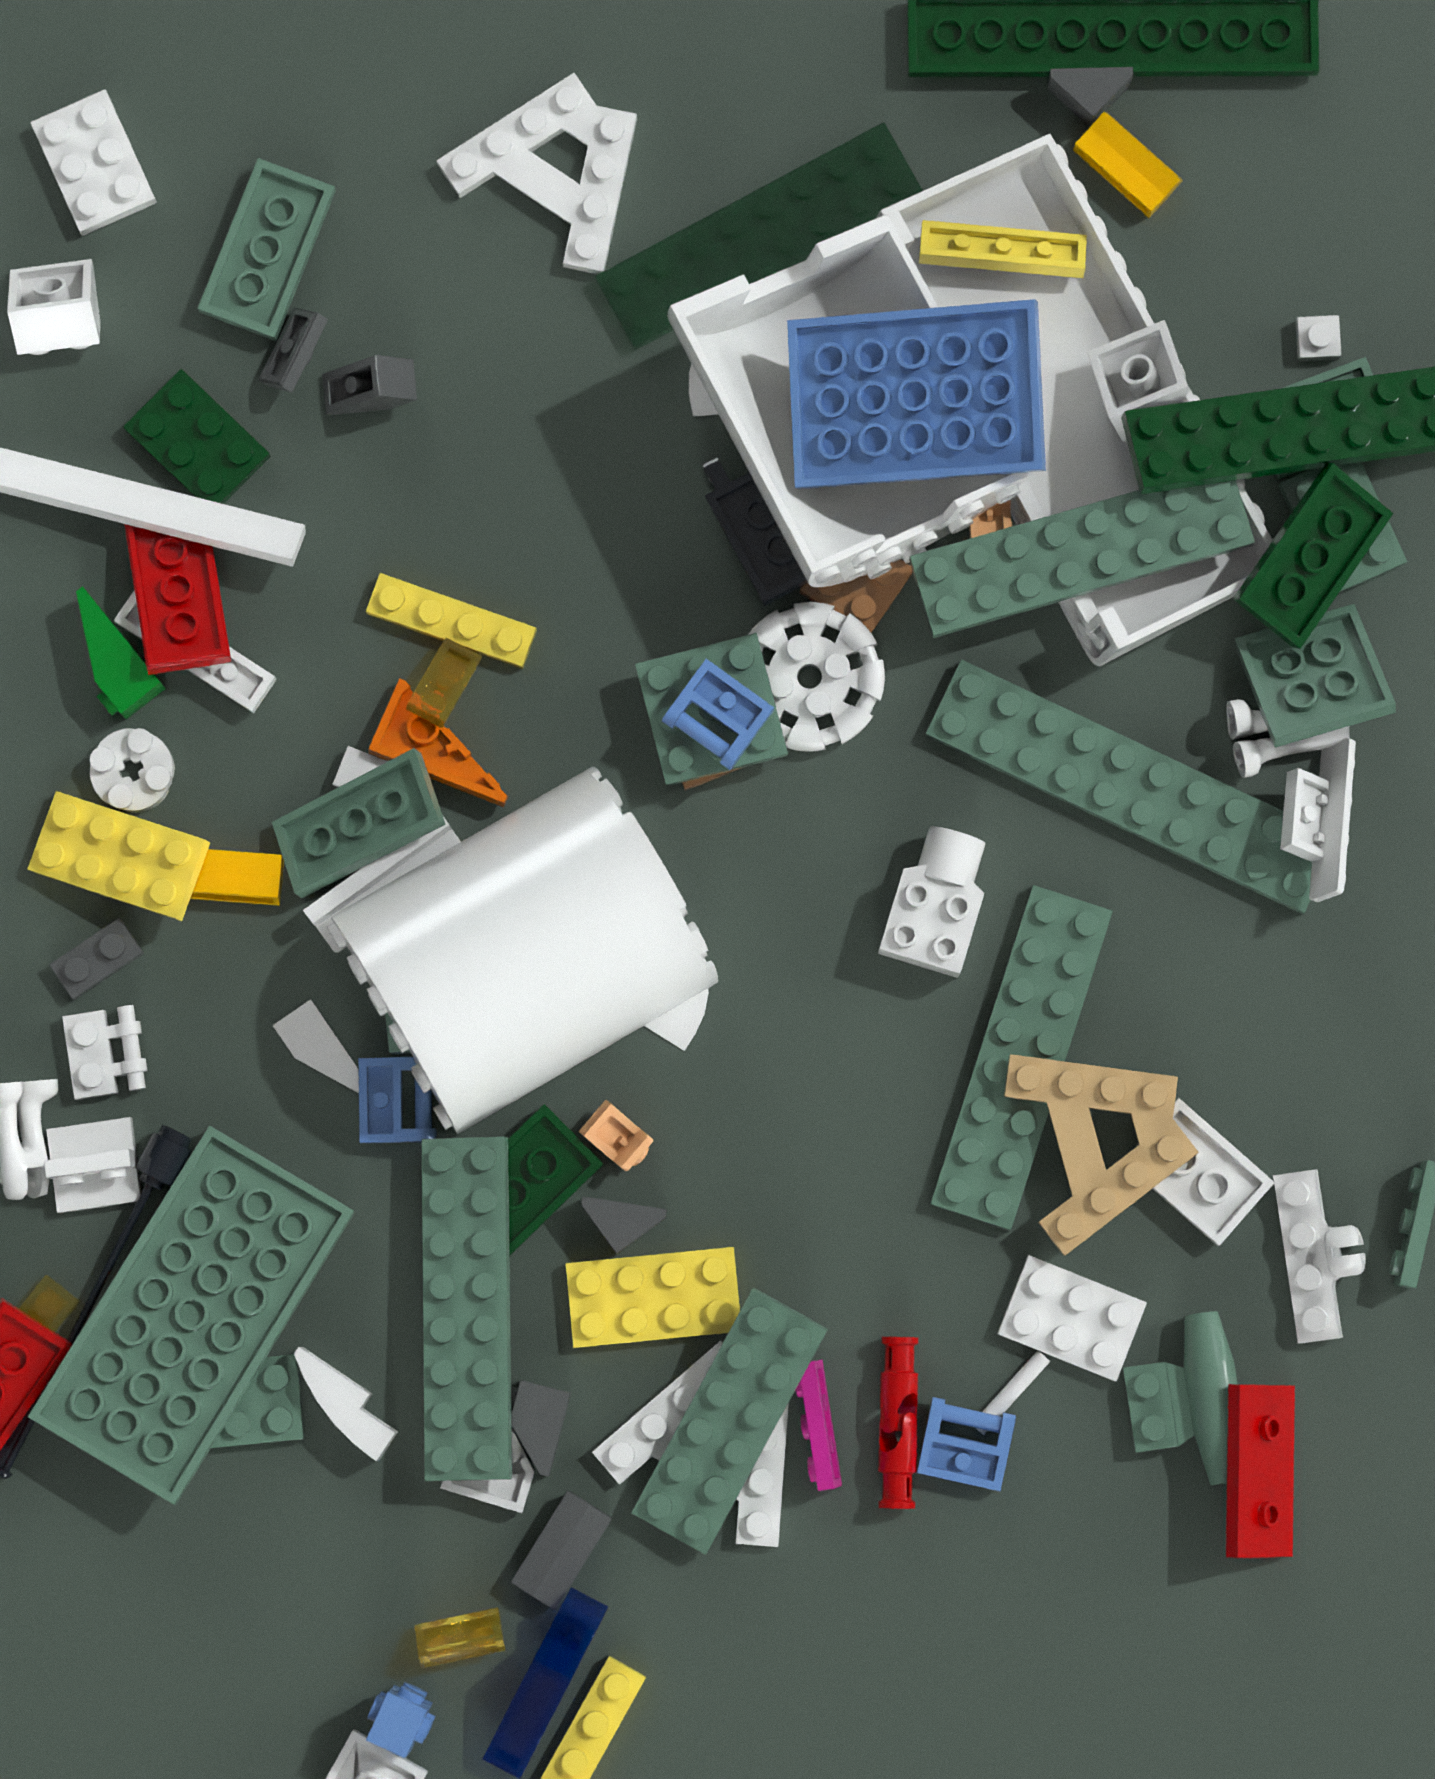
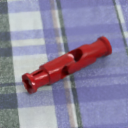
M882 1337L881 1343L885 1345V1371L880 1373L881 1410L878 1471L883 1473L882 1500L878 1501V1508L915 1509L916 1502L912 1500V1474L917 1472L918 1373L914 1372L915 1345L918 1344V1337ZM895 1431H902L899 1442L896 1439Z

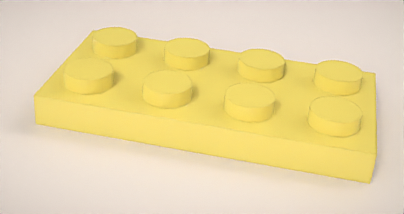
M56 791L28 870L182 921L210 842Z
M734 1247L566 1263L573 1348L729 1333L740 1312Z

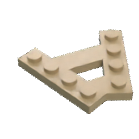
M1009 1055L1004 1097L1047 1103L1072 1196L1038 1222L1063 1256H1066L1199 1153L1173 1119L1178 1077ZM1089 1109L1131 1114L1139 1145L1108 1169L1105 1168Z

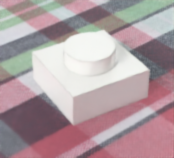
M1339 315L1298 317L1296 319L1298 361L1340 359Z

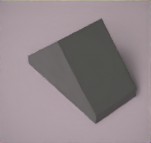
M1133 67L1050 69L1047 89L1090 128L1103 112H1106L1129 88L1133 77Z
M582 1197L581 1203L617 1254L664 1221L667 1214V1209L590 1197Z

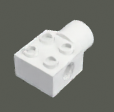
M937 826L929 827L918 866L903 869L878 954L956 978L959 977L985 894L974 883L986 844L984 841L955 830Z

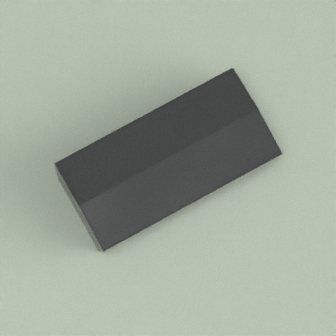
M567 1491L511 1583L556 1610L612 1518L578 1495Z

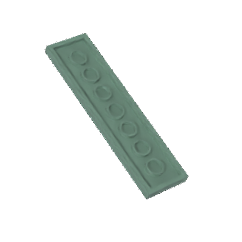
M1235 480L1140 494V491L1136 490L910 556L909 561L932 637L936 638L1253 546L1255 540Z
M1035 885L1032 886L930 1205L1011 1231L1049 1110L1047 1103L1004 1097L1009 1055L1065 1062L1113 913L1112 910Z
M504 1136L422 1139L425 1481L512 1479L508 1138Z

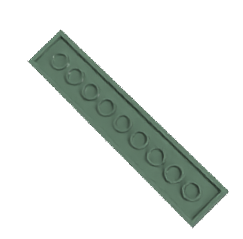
M961 659L925 734L926 737L1298 913H1305L1311 901L1309 894L1312 862L1280 849L1284 811Z

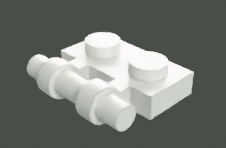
M133 1005L117 1007L119 1024L108 1026L105 1010L62 1016L75 1100L119 1094L116 1077L127 1075L129 1091L146 1088L144 1072L148 1070L146 1058H141L138 1035L142 1034L140 1021L135 1019ZM121 1038L125 1061L114 1063L111 1040Z

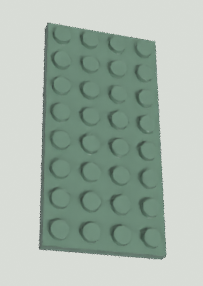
M209 1125L28 1418L176 1506L353 1217L354 1210Z

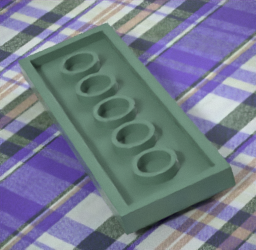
M753 1288L637 1501L632 1514L706 1555L828 1328Z

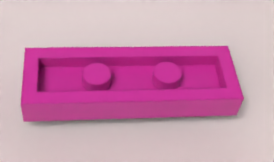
M821 1359L810 1362L796 1388L798 1398L803 1397L806 1412V1414L801 1415L802 1434L805 1440L810 1439L812 1456L807 1459L808 1473L811 1482H817L818 1491L835 1489L842 1486L823 1360Z

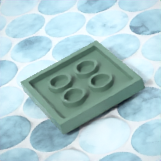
M1355 604L1327 611L1301 649L1293 648L1269 628L1235 638L1236 651L1275 748L1396 713L1395 700Z
M757 633L635 664L666 787L730 771L720 764L721 759L676 726L672 729L662 722L669 708L705 659L712 662L774 707L773 713L731 770L788 756ZM691 703L686 709L685 713L728 744L732 745L738 737L737 734L694 703Z

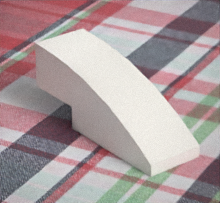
M298 1347L294 1353L306 1383L319 1405L335 1426L354 1445L375 1461L380 1460L398 1431L364 1409L372 1393L306 1348Z

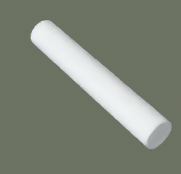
M1037 1350L982 1412L1002 1416L1003 1412L1012 1405L1050 1361ZM976 1428L982 1435L987 1432V1430Z

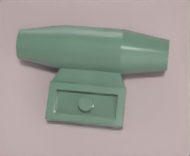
M1218 1311L1184 1316V1368L1167 1362L1123 1368L1136 1453L1179 1447L1194 1436L1210 1486L1227 1484L1229 1384H1238L1235 1363Z

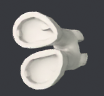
M1244 700L1227 701V726L1232 740L1268 731L1260 710H1251ZM1349 726L1276 748L1271 738L1235 742L1233 745V755L1236 766L1242 778L1252 777L1259 772L1261 765L1266 761L1286 755L1317 751L1335 746L1342 739L1350 738Z
M58 1079L0 1083V1183L3 1185V1192L7 1199L21 1200L26 1194L30 1198L35 1199L46 1195L48 1192L49 1178H46L44 1161H47L48 1157L42 1132L41 1109L43 1102L57 1094ZM17 1116H18L19 1128H20V1134H21V1141H22L21 1143H20L19 1136H18V1131H17Z

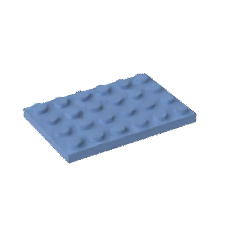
M1037 300L787 320L795 488L808 489L1046 471Z

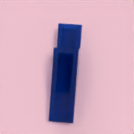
M572 1587L570 1588L484 1754L483 1760L519 1779L521 1778L590 1645L608 1606Z

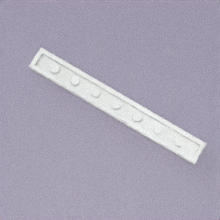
M0 448L1 493L292 567L306 533L304 524Z

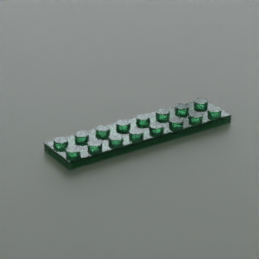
M885 122L603 271L596 275L595 278L634 350H637L674 330L667 317L670 305L741 275H744L748 283L751 284L794 266L807 259L817 243L874 220L880 210L918 194L923 190Z

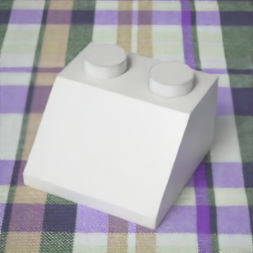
M92 259L10 270L7 313L17 355L28 353L42 355L50 350L65 348L84 349L94 344H100V315Z

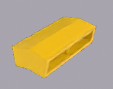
M1103 112L1074 145L1073 151L1148 218L1152 216L1183 181L1107 112Z
M208 849L190 899L280 906L284 869L283 856L279 854Z

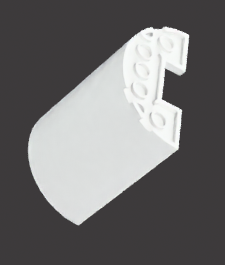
M888 214L817 243L807 260L751 284L748 283L744 275H741L670 305L667 317L807 582L812 587H826L849 582L866 574L869 579H874L888 572L892 568L891 562L894 563L903 558L905 563H910V556L927 551L925 547L950 533L955 534L973 524L974 518L995 504L1005 503L1019 495L1021 491L1018 486L1029 476L1028 472L808 489L795 488L787 320L938 307Z
M590 767L331 916L333 923L327 926L337 946L341 948L347 945L352 955L347 957L348 964L360 985L368 981L371 986L367 989L368 996L379 1015L382 1016L388 1012L393 1021V1024L388 1026L389 1032L400 1051L403 1053L409 1049L416 1063V1065L411 1067L412 1074L423 1093L431 1090L436 1097L439 1105L435 1106L433 1110L444 1129L446 1130L453 1126L457 1135L718 983L715 965L711 960L708 962L705 960L708 948L698 927L693 921L686 924L683 918L688 914L687 905L674 881L631 812L621 813L623 802L619 794L607 778L601 782L599 781V778L602 776L595 767Z

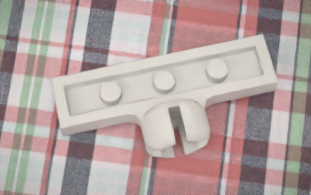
M1318 1169L1273 1175L1298 1344L1343 1338L1335 1289L1336 1280L1341 1277L1361 1274L1365 1269L1366 1257L1365 1253L1342 1256L1341 1248L1363 1245L1362 1235L1359 1229L1352 1225L1340 1227L1327 1225L1324 1216Z

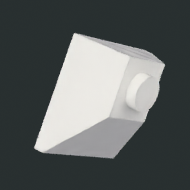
M1165 320L1087 352L1109 419L1123 442L1127 441L1121 420L1124 411L1180 403L1190 391Z

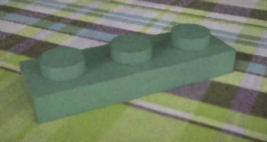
M1430 1160L1422 1161L1419 1168L1414 1167L1412 1169L1408 1183V1192L1414 1193L1410 1209L1404 1208L1399 1223V1233L1404 1234L1401 1251L1395 1249L1390 1263L1389 1274L1395 1275L1393 1285L1409 1289L1417 1288L1435 1207V1162Z

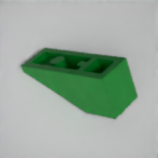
M82 586L76 591L94 680L102 690L96 697L111 715L119 711L127 720L166 688L154 674L148 675L145 662Z

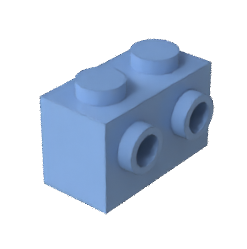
M406 1682L401 1687L394 1685L387 1693L381 1691L377 1695L367 1719L374 1723L366 1741L406 1758L411 1752L415 1741L422 1744L426 1739L436 1717L429 1713L433 1702L425 1699L427 1692Z

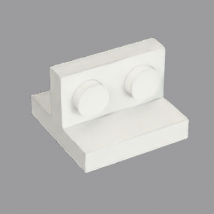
M131 1117L46 1129L50 1160L44 1161L46 1178L53 1179L57 1213L128 1204L138 1201L142 1189L139 1170L135 1168L138 1158Z

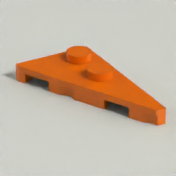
M399 678L369 746V754L390 761L415 748L422 753L431 779L504 808L508 796L501 790L500 784L490 773L487 774L471 757V752L449 728H445L430 707L427 708L412 692L410 685L405 680Z

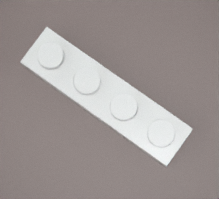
M134 590L114 619V622L142 640ZM229 647L230 663L186 669L252 713L257 710L277 680L274 675Z

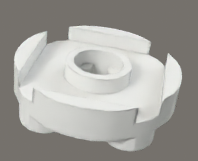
M127 728L115 731L105 737L90 756V779L94 790L105 803L118 810L133 813L147 811L161 803L169 792L168 789L172 784V778L175 773L173 757L167 746L158 737L145 729ZM128 760H132L135 764L139 762L143 764V768L138 771L140 778L137 781H133L129 776L122 778L121 771L125 769L124 763Z

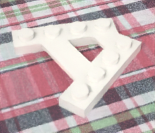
M572 73L438 159L437 165L459 198L497 175L571 225L563 260L564 268L604 275L637 122V114L596 106L576 74ZM564 131L584 143L588 148L580 184L532 152Z
M721 1341L592 1452L619 1485L651 1457L660 1461L723 1344ZM788 1405L736 1499L739 1501L736 1544L778 1547Z

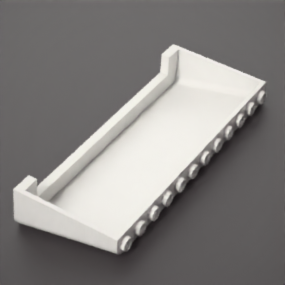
M1051 134L880 210L876 217L879 218L886 214L890 216L938 307L1031 299L1038 301L1046 471L1028 472L1029 476L1018 486L1021 493L1011 499L1010 508L1011 516L1016 525L1139 490L1127 441L1123 442L1109 419L1087 352L1156 324L1146 309V300L1139 288L1133 286L1126 273L1127 267L1122 255L1114 251L1110 244L1103 220L1093 213L1087 202L1088 197L1085 187L1079 180H1075L1068 167V158L1064 149L1055 143ZM922 220L1087 235L1084 277L1073 278L919 264ZM1190 390L1180 403L1197 401L1200 398L1197 395H1193ZM1244 479L1236 480L1255 540L1253 546L1058 602L1085 653L1096 666H1101L1235 596L1273 541L1264 525L1265 519L1261 509L1257 504L1252 503L1244 489Z

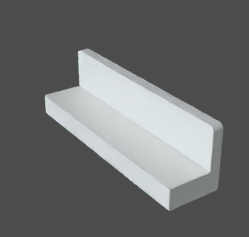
M445 818L446 825L362 867L303 910L335 953L341 952L347 945L339 948L327 928V926L333 923L331 916L461 842Z

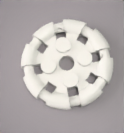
M795 603L792 609L780 613L778 610H775L768 614L752 628L748 635L757 633L761 651L765 647L775 652L770 665L765 664L779 720H781L784 712L798 718L793 728L780 723L786 747L804 752L826 750V745L841 741L843 744L860 733L873 718V715L870 713L876 701H881L884 692V662L878 659L874 647L877 645L875 638L867 627L849 613L848 616H845L835 611V606L825 603ZM800 623L804 635H796L788 641L784 629ZM827 625L840 631L835 643L821 637ZM859 653L863 666L851 670L847 656ZM806 666H814L822 673L821 682L815 688H804L798 682V674ZM850 688L861 693L856 706L844 702ZM831 713L835 725L819 730L815 718Z

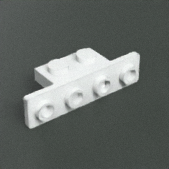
M1350 738L1342 739L1333 747L1322 749L1319 776L1300 768L1287 772L1280 849L1312 862L1309 899L1317 903L1340 895L1344 891L1356 745L1355 740Z

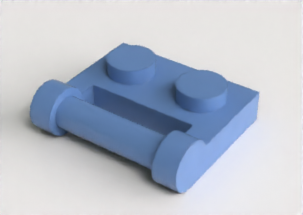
M705 659L669 708L662 722L672 729L676 726L718 756L721 759L720 764L731 770L773 713L774 707L712 662ZM694 703L737 734L738 737L733 744H728L685 713L689 705Z
M414 1057L358 1058L360 1143H422V1139H436V1129L432 1128L431 1090L423 1093L415 1078V1129H403L402 1071H412L411 1067L416 1065Z
M932 1397L917 1473L1001 1491L1016 1415L1004 1412L1002 1416L948 1405L945 1404V1399ZM941 1421L998 1433L997 1443L993 1445L939 1433Z

